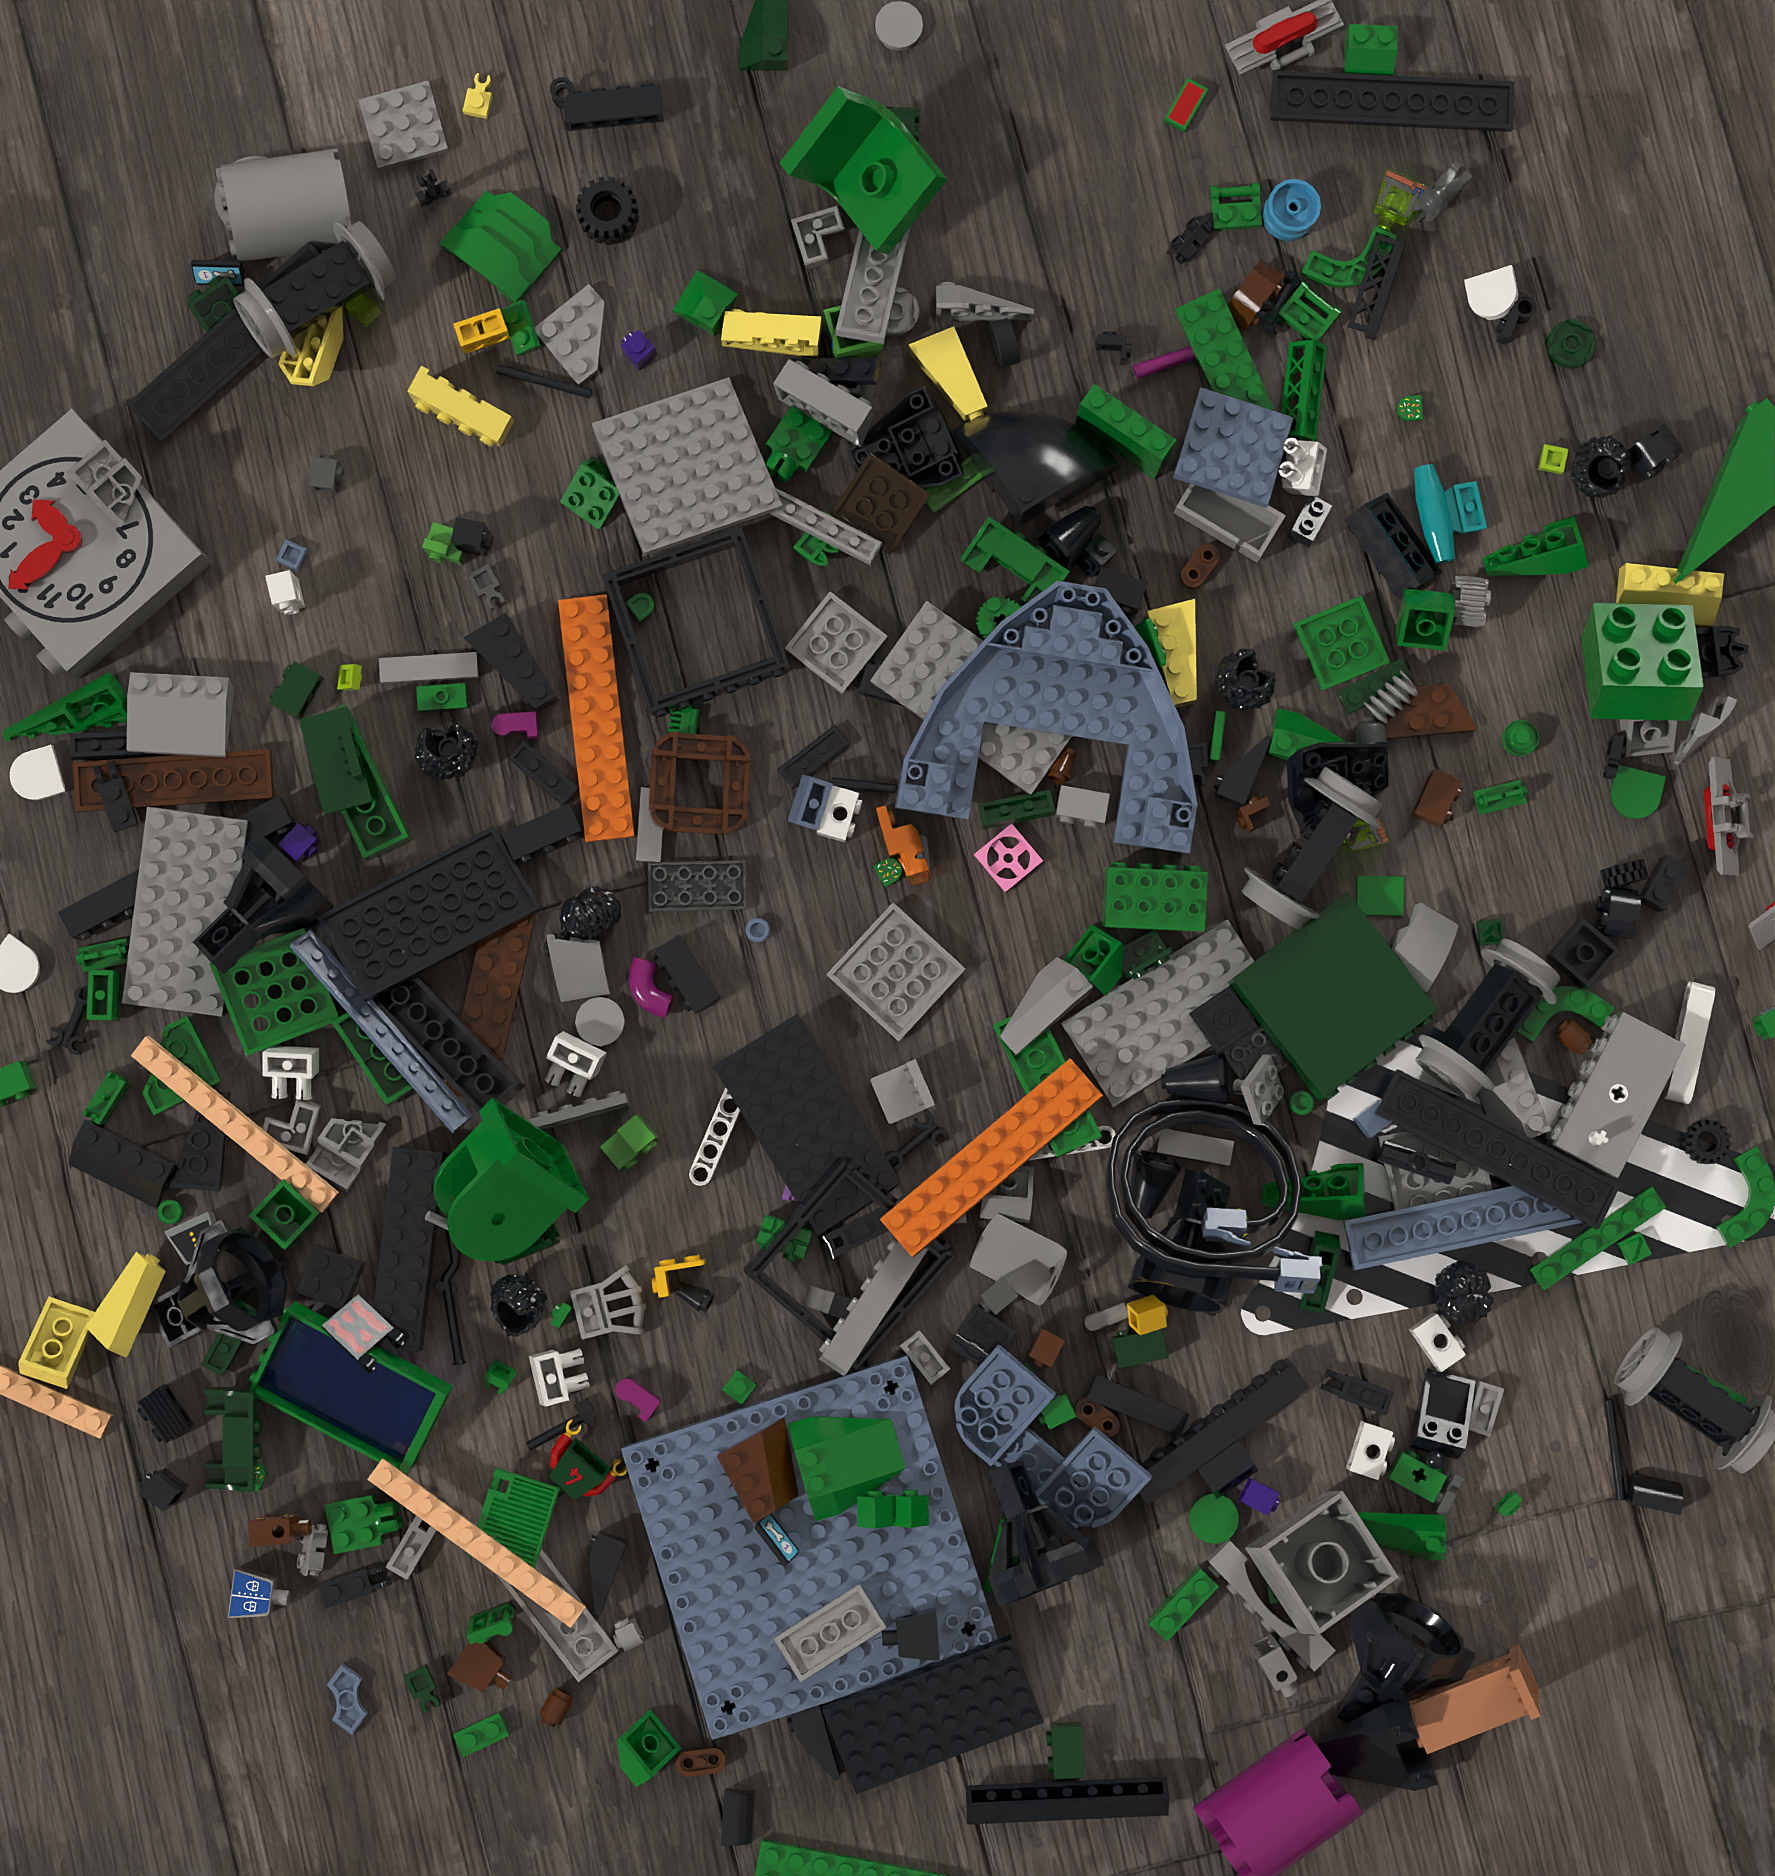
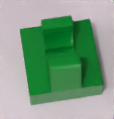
M494 1360L484 1377L485 1387L489 1388L493 1384L499 1387L498 1393L502 1394L511 1384L517 1370Z

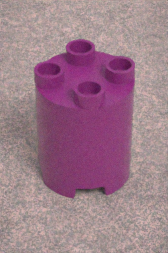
M1303 1728L1193 1807L1203 1824L1218 1842L1223 1854L1240 1876H1279L1364 1814L1350 1793H1347L1337 1777L1329 1774L1328 1770L1332 1766Z

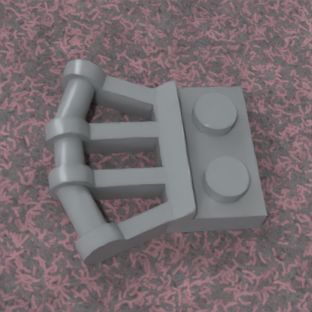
M627 1265L602 1283L570 1291L582 1339L613 1331L644 1335L643 1321L647 1307L646 1303L642 1302L640 1294L643 1292L642 1288L628 1272L630 1269ZM619 1277L628 1287L627 1290L605 1295L604 1288ZM631 1295L633 1306L609 1312L607 1301ZM634 1313L633 1327L612 1324L611 1318Z

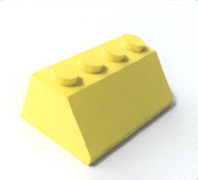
M1626 563L1619 568L1616 603L1693 605L1695 625L1713 627L1722 599L1724 574L1693 570L1675 584L1673 578L1677 571L1676 568Z

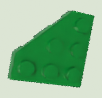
M187 1015L165 1026L160 1045L211 1087L221 1083L222 1080L190 1016ZM150 1073L143 1095L154 1116L185 1101L154 1074Z

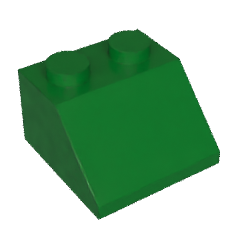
M1349 24L1345 33L1344 73L1393 76L1397 54L1398 26Z
M283 1179L250 1213L249 1217L284 1250H289L308 1231L320 1213Z

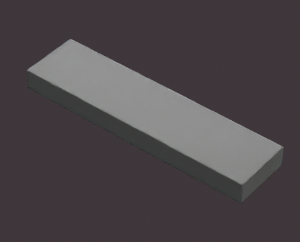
M468 652L379 658L380 683L479 678L478 653Z

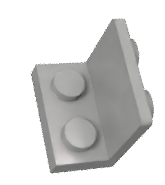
M916 1059L870 1080L889 1124L935 1105Z

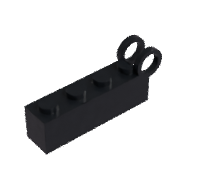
M565 77L556 78L550 85L553 103L558 108L564 109L567 131L664 122L659 85L646 83L636 88L619 86L616 90L597 88L592 90V92L586 93L575 91L573 83ZM561 82L567 83V84H560V85L556 86L558 83H561ZM562 89L570 91L565 97H558L556 95Z

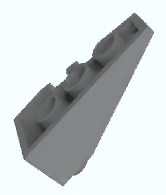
M944 282L936 286V321H998L1004 318L1009 320H1033L1034 309L961 285H955L953 282Z
M1058 957L1055 958L1037 974L1000 1038L1015 1055L1019 1054L1090 994L1093 985L1076 967Z

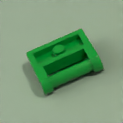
M1251 183V186L1218 188V185L1210 186L1213 231L1261 228L1259 183ZM1251 196L1252 201L1219 204V198Z
M1303 281L1277 316L1282 318L1284 322L1306 339L1319 341L1341 314L1342 310L1337 306L1335 308L1313 292L1309 288V284ZM1304 296L1328 315L1326 320L1302 302L1300 298Z
M504 1603L470 1616L466 1634L469 1643L477 1642L481 1644L497 1634L508 1636L513 1628L511 1618L515 1614L514 1605Z

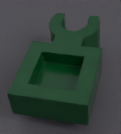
M427 1664L403 1676L413 1700L418 1697L421 1698L420 1707L423 1713L426 1714L429 1711L426 1704L427 1701H433L436 1708L440 1707L441 1701L439 1697L432 1694V1690L436 1689L437 1685Z

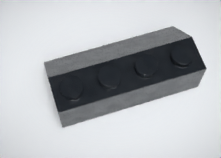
M1388 492L1365 503L1344 519L1348 524L1350 532L1359 540L1363 551L1372 559L1377 571L1385 578L1391 592L1399 600L1403 597L1404 588L1417 590L1442 573Z
M85 1120L73 1142L68 1165L158 1209L176 1173L178 1163L103 1125L96 1124L93 1120Z

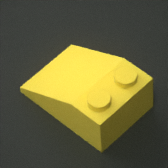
M48 1297L18 1362L20 1374L68 1389L90 1333L85 1326L95 1312Z

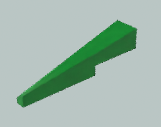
M108 672L4 729L2 736L9 742L12 741V738L28 736V739L35 738L38 734L50 733L52 736L88 731L90 727L105 725V728H109L113 724L127 722V696L125 690L112 673Z

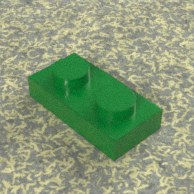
M520 300L501 310L516 355L522 356L541 347L526 301Z
M500 1711L453 1734L463 1757L510 1735Z

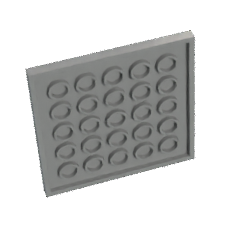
M729 377L592 423L593 431L644 556L782 509V503Z

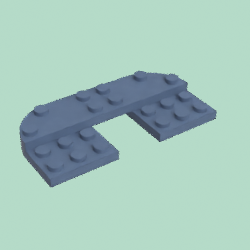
M998 1344L977 1369L968 1376L957 1395L954 1410L957 1421L956 1427L961 1438L972 1451L990 1466L994 1464L999 1467L1007 1463L1023 1460L1040 1505L1052 1502L1075 1528L1079 1526H1092L1094 1528L1108 1523L1150 1481L1152 1475L1095 1426L1066 1458L1060 1455L1028 1427L1054 1398L1056 1393Z

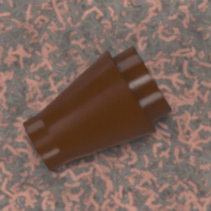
M1064 747L1049 768L1047 777L1057 784L1065 785L1066 781L1070 780L1077 752L1072 748Z

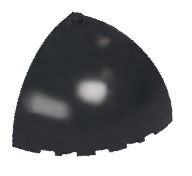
M1018 410L996 412L978 417L953 429V434L968 457L972 459L973 464L981 473L991 492L996 490L1019 527L1055 504L1060 507L1120 469L1119 463L1110 451L1094 436L1074 423L1046 413Z

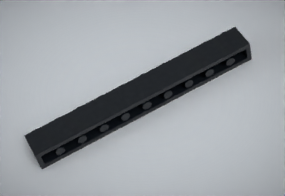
M279 796L235 818L248 820L245 846L259 832L270 842V838L276 835L278 837L284 836L292 830L291 827L296 825L284 800ZM139 869L58 912L71 938L80 939L81 941L87 940L95 935V930L101 927L103 929L110 928L117 923L116 919L122 916L127 918L133 915Z

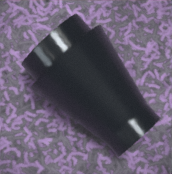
M684 1282L679 1284L675 1295L683 1299L697 1312L703 1311L706 1313L714 1299V1295L710 1293L709 1289L689 1285Z

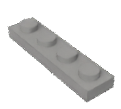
M620 1091L606 1094L605 1099H586L582 1101L583 1105L573 1107L572 1104L561 1106L558 1108V1112L549 1114V1111L536 1113L534 1114L535 1118L529 1119V1122L545 1130L630 1106L625 1093L621 1094Z

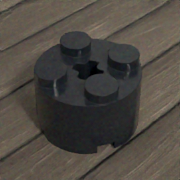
M1665 423L1656 428L1654 433H1649L1629 449V453L1632 456L1631 463L1645 479L1655 475L1666 464L1676 459L1685 451Z
M1615 887L1604 888L1602 896H1598L1596 902V910L1600 911V916L1596 920L1595 928L1604 936L1633 939L1637 929L1632 927L1635 921H1639L1641 898L1640 895H1637L1639 891Z

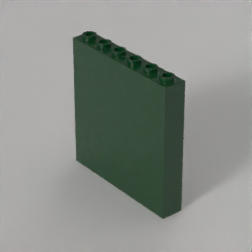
M1345 892L1318 913L1320 915L1319 919H1309L1302 925L1300 930L1296 929L1228 981V984L1317 1100L1323 1098L1330 1100L1340 1092L1337 1089L1343 1083L1349 1085L1359 1077L1356 1074L1362 1068L1367 1071L1377 1063L1376 1057L1381 1053L1386 1056L1396 1048L1394 1043L1399 1039L1405 1041L1415 1034L1413 1029L1419 1024L1423 1027L1433 1020L1432 1014L1438 1010L1348 892Z

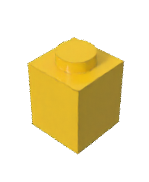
M1154 1295L1127 1303L1129 1325L1140 1336L1167 1327V1307L1164 1302H1161Z

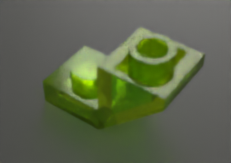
M365 293L343 305L365 327L383 312L381 307Z

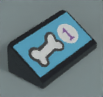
M191 260L194 281L197 285H208L207 282L218 275L221 278L227 276L233 286L244 285L245 268L239 261Z
M772 1514L755 1522V1530L781 1564L786 1566L799 1553V1549Z

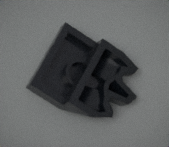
M1730 626L1696 629L1702 679L1732 675L1744 667L1742 662L1737 660V655L1746 654L1749 645L1735 641V637L1739 635L1740 629Z

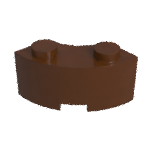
M1262 259L1252 269L1228 303V308L1236 325L1243 331H1246L1251 324L1256 326L1260 320L1257 317V311L1263 309V301H1268L1271 296L1276 298L1283 288L1280 283L1285 275Z

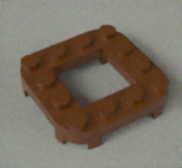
M670 732L661 737L656 742L651 754L648 809L653 823L659 828L670 832L727 835L737 831L746 820L748 814L751 756L747 747L737 737L731 735L716 736ZM676 759L725 762L722 809L674 806Z

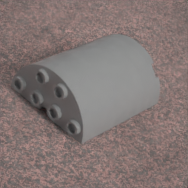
M337 149L222 164L220 168H215L218 183H223L222 186H219L222 207H228V210H223L227 231H232L234 239L229 241L231 255H237L239 262L292 255L307 242H310L317 251L327 250L338 244L333 225L340 223L346 228L351 226L347 193Z

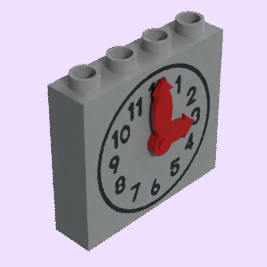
M72 408L0 470V598L12 610L4 618L9 627L23 641H26L34 634L45 647L36 655L41 663L55 677H58L66 670L71 675L80 679L212 562L141 483L135 492L123 526L119 527L70 477L67 471L102 442V439Z

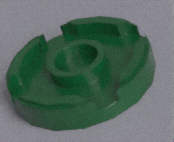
M1575 319L1562 321L1555 325L1549 333L1546 342L1547 352L1552 361L1560 367L1569 369L1578 368L1587 363L1596 348V339L1592 329L1584 322Z

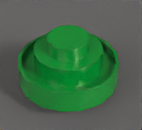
M1517 720L1505 727L1502 732L1501 741L1508 753L1521 757L1535 750L1538 745L1539 735L1533 724L1525 720Z

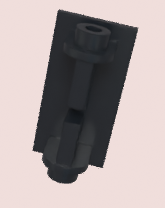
M1195 216L1191 218L1185 225L1187 229L1171 241V247L1166 253L1176 254L1175 259L1180 264L1188 262L1198 250L1192 242L1195 241L1201 246L1212 234L1213 225L1206 221L1208 217Z

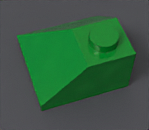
M697 270L672 311L715 336L724 321L725 311H730L739 294Z
M1091 924L1063 961L1076 967L1093 985V988L1107 996L1122 977L1124 945Z
M651 1709L617 1739L620 1768L635 1787L651 1779L681 1749Z

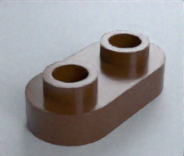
M1201 545L1182 569L1180 581L1186 588L1196 589L1200 587L1217 565L1220 553L1214 545ZM1205 552L1211 553L1212 558L1210 560L1204 558L1203 554ZM1189 572H1196L1197 578L1191 579L1189 577Z
M1086 1396L1076 1402L1075 1414L1091 1429L1095 1426L1108 1438L1117 1434L1120 1422L1111 1411L1102 1404L1086 1398ZM1090 1405L1092 1412L1085 1414L1083 1412L1084 1406ZM1107 1420L1112 1423V1427L1108 1430L1103 1428V1423Z
M717 1746L685 1750L677 1757L676 1769L684 1777L718 1773L725 1766L726 1755ZM716 1755L718 1761L716 1763L710 1762L709 1756ZM687 1758L693 1760V1765L690 1767L684 1764V1760Z

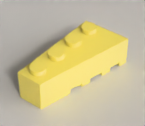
M732 309L731 312L725 311L721 342L722 346L819 358L822 320L819 316L767 314L763 312L748 313L743 310Z
M421 366L408 389L409 395L416 404L415 407L426 414L429 411L437 414L436 418L447 425H450L451 422L458 425V430L466 435L471 436L473 433L481 437L480 441L490 447H493L494 444L501 447L514 423L512 417L484 400H481L480 403L476 402L477 398L464 389L454 390L455 386L441 376L436 380L428 373L429 369Z
M1195 599L1149 610L1145 615L1146 619H1152L1153 624L1158 629V640L1166 653V665L1159 670L1176 708L1194 704L1197 700Z

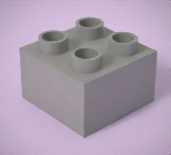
M1343 1491L1323 1492L1245 1547L1300 1634H1321L1399 1578Z

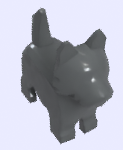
M1456 160L1432 188L1426 187L1423 190V194L1420 195L1419 200L1414 204L1413 211L1421 210L1416 219L1417 222L1425 219V222L1428 223L1437 215L1442 214V211L1446 210L1448 204L1463 190L1464 185L1472 178V175L1467 170L1460 177L1455 178L1456 173L1462 167Z

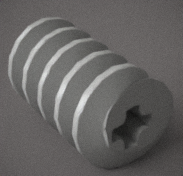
M1401 670V679L1396 676L1392 677L1395 685L1385 683L1387 692L1381 689L1377 690L1379 699L1371 696L1372 705L1364 702L1375 717L1386 724L1389 722L1387 714L1393 717L1396 716L1395 707L1400 710L1404 709L1401 701L1411 703L1409 694L1415 697L1419 696L1417 687Z

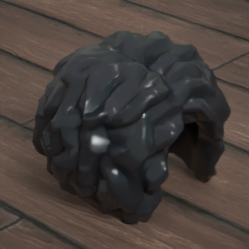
M1610 435L1608 437L1590 438L1588 442L1579 447V452L1575 454L1570 479L1574 481L1578 490L1585 493L1587 497L1604 498L1608 495L1616 494L1625 482L1623 473L1632 468L1630 450L1624 448L1621 442H1617Z
M1239 649L1236 654L1230 653L1229 656L1223 657L1215 673L1218 693L1222 694L1223 699L1227 700L1233 709L1237 707L1239 710L1260 709L1261 706L1271 702L1270 697L1274 694L1276 674L1267 670H1258L1259 664L1255 658L1256 652L1254 650Z
M454 723L446 734L441 730L423 728L417 736L418 746L415 747V760H417L420 768H423L424 774L433 778L437 777L439 780L464 776L472 768V763L475 762V757L478 756L476 752L479 742L474 740L471 732H468L458 723Z
M599 886L586 888L578 896L567 899L562 905L559 917L561 930L564 931L567 938L574 937L581 940H591L593 936H597L603 929H608L609 926H614V924L619 922L621 903L615 898L613 891H608L607 888L604 889Z
M1456 1261L1455 1264L1448 1265L1441 1270V1273L1436 1274L1434 1300L1437 1302L1436 1306L1440 1313L1444 1314L1445 1319L1448 1321L1454 1320L1456 1324L1466 1326L1472 1322H1478L1480 1318L1487 1317L1494 1300L1487 1293L1491 1289V1284L1486 1271L1478 1268L1473 1263Z
M507 1274L492 1285V1291L490 1292L492 1305L490 1309L494 1313L492 1316L496 1318L497 1323H500L501 1329L505 1330L507 1336L518 1337L528 1333L530 1329H534L543 1316L544 1302L548 1299V1296L542 1289H539V1285L536 1284L535 1280L530 1279L529 1274Z

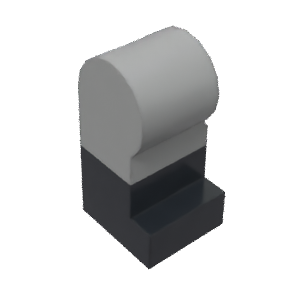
M810 1285L804 1305L845 1320L849 1314L847 1307L853 1298Z

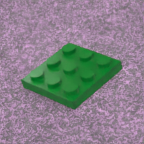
M1362 595L1293 624L1321 692L1390 663Z

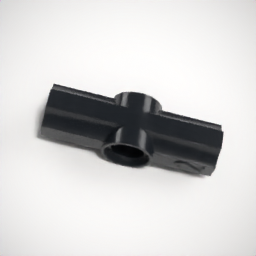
M1385 1140L1378 1154L1379 1162L1450 1185L1456 1171L1455 1163ZM1416 1155L1423 1162L1418 1170L1414 1169L1411 1164L1412 1158Z

